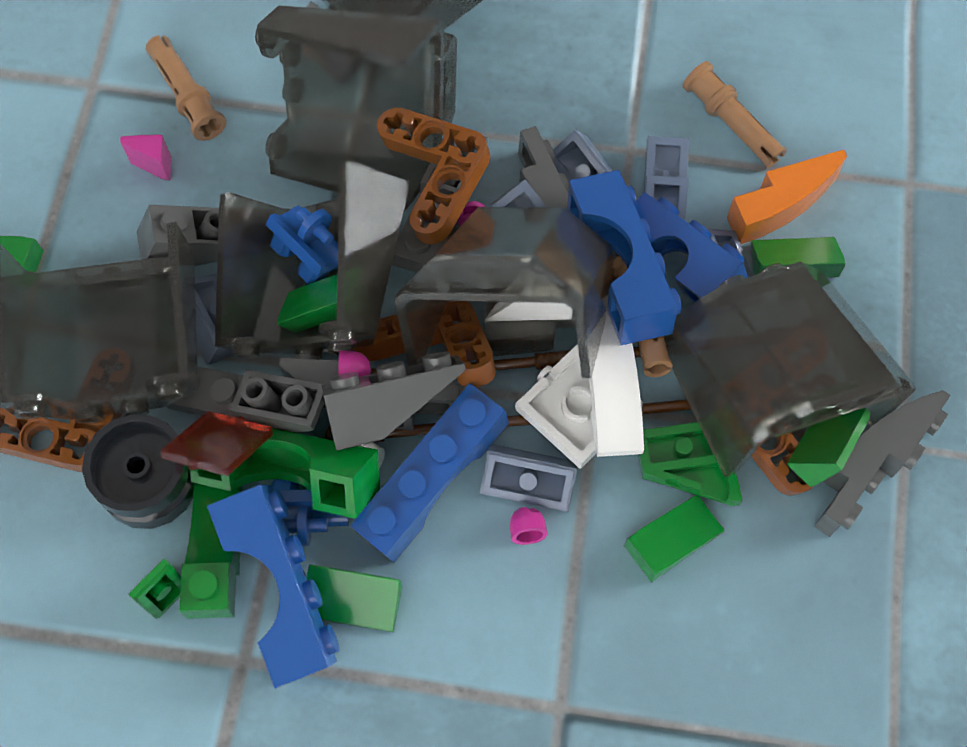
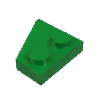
M724 418L643 430L644 452L643 454H638L642 479L730 506H739L743 499Z

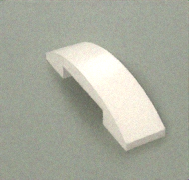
M609 294L577 295L574 297V308L579 338L583 337L593 403L591 420L597 457L643 454L642 409L632 343L621 345L607 311Z

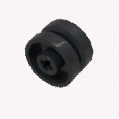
M130 414L110 421L95 433L84 453L82 472L86 488L117 521L132 528L153 529L170 523L188 508L193 499L194 484L197 483L191 482L187 448L179 435L167 422L154 416Z

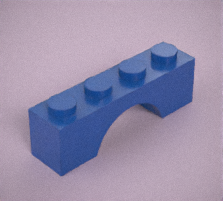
M620 170L569 180L567 209L579 240L598 243L610 248L622 258L627 267L626 272L610 283L607 311L620 344L626 345L673 334L676 316L681 313L680 297L677 290L669 288L666 281L664 259L661 253H655L652 248L650 227L645 218L640 219L636 210L637 200L633 187L631 185L626 186Z
M469 383L350 526L394 563L422 530L429 512L448 485L466 466L474 460L481 458L508 426L509 422L506 411Z
M260 484L208 505L207 507L223 551L243 552L256 557L268 567L277 582L280 600L278 614L270 630L257 642L274 688L326 669L336 663L335 653L339 652L338 640L331 625L324 626L318 611V607L322 606L321 595L314 580L310 579L307 581L301 562L305 561V553L298 537L295 534L290 536L284 518L289 516V512L279 490L273 491L271 485Z

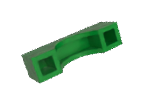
M215 417L186 443L192 483L232 491L245 484L261 480L292 481L306 487L311 492L314 510L354 519L380 490L378 449L357 445L336 450L333 440Z

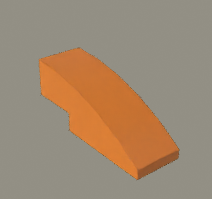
M839 150L767 171L760 190L733 197L727 220L732 231L736 232L740 244L742 245L751 240L766 236L785 226L810 208L838 177L847 158L845 150Z

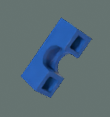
M644 191L637 199L636 210L640 219L645 218L649 224L651 245L654 252H659L662 256L670 252H682L688 255L686 265L677 274L675 280L684 295L715 317L749 279L743 264L745 258L731 245L725 243L721 247L710 239L712 237L711 233L696 220H691L690 223H687L679 217L678 214L680 212L664 197L656 200Z

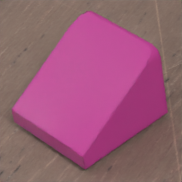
M161 134L120 137V143L131 164L163 180L170 181L171 155Z

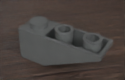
M148 205L136 231L142 268L185 269L273 250L270 247V243L274 233L265 225L269 216L272 215V210Z
M440 351L423 356V362L414 365L404 366V362H391L378 366L376 368L377 373L358 377L357 372H348L331 377V384L322 385L321 387L336 450L384 439L465 371V365L458 355L450 356V352Z

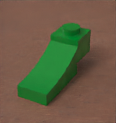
M194 484L189 542L185 563L181 567L179 611L187 619L235 617L236 575H240V552L223 551L207 506L242 492V486L228 491Z

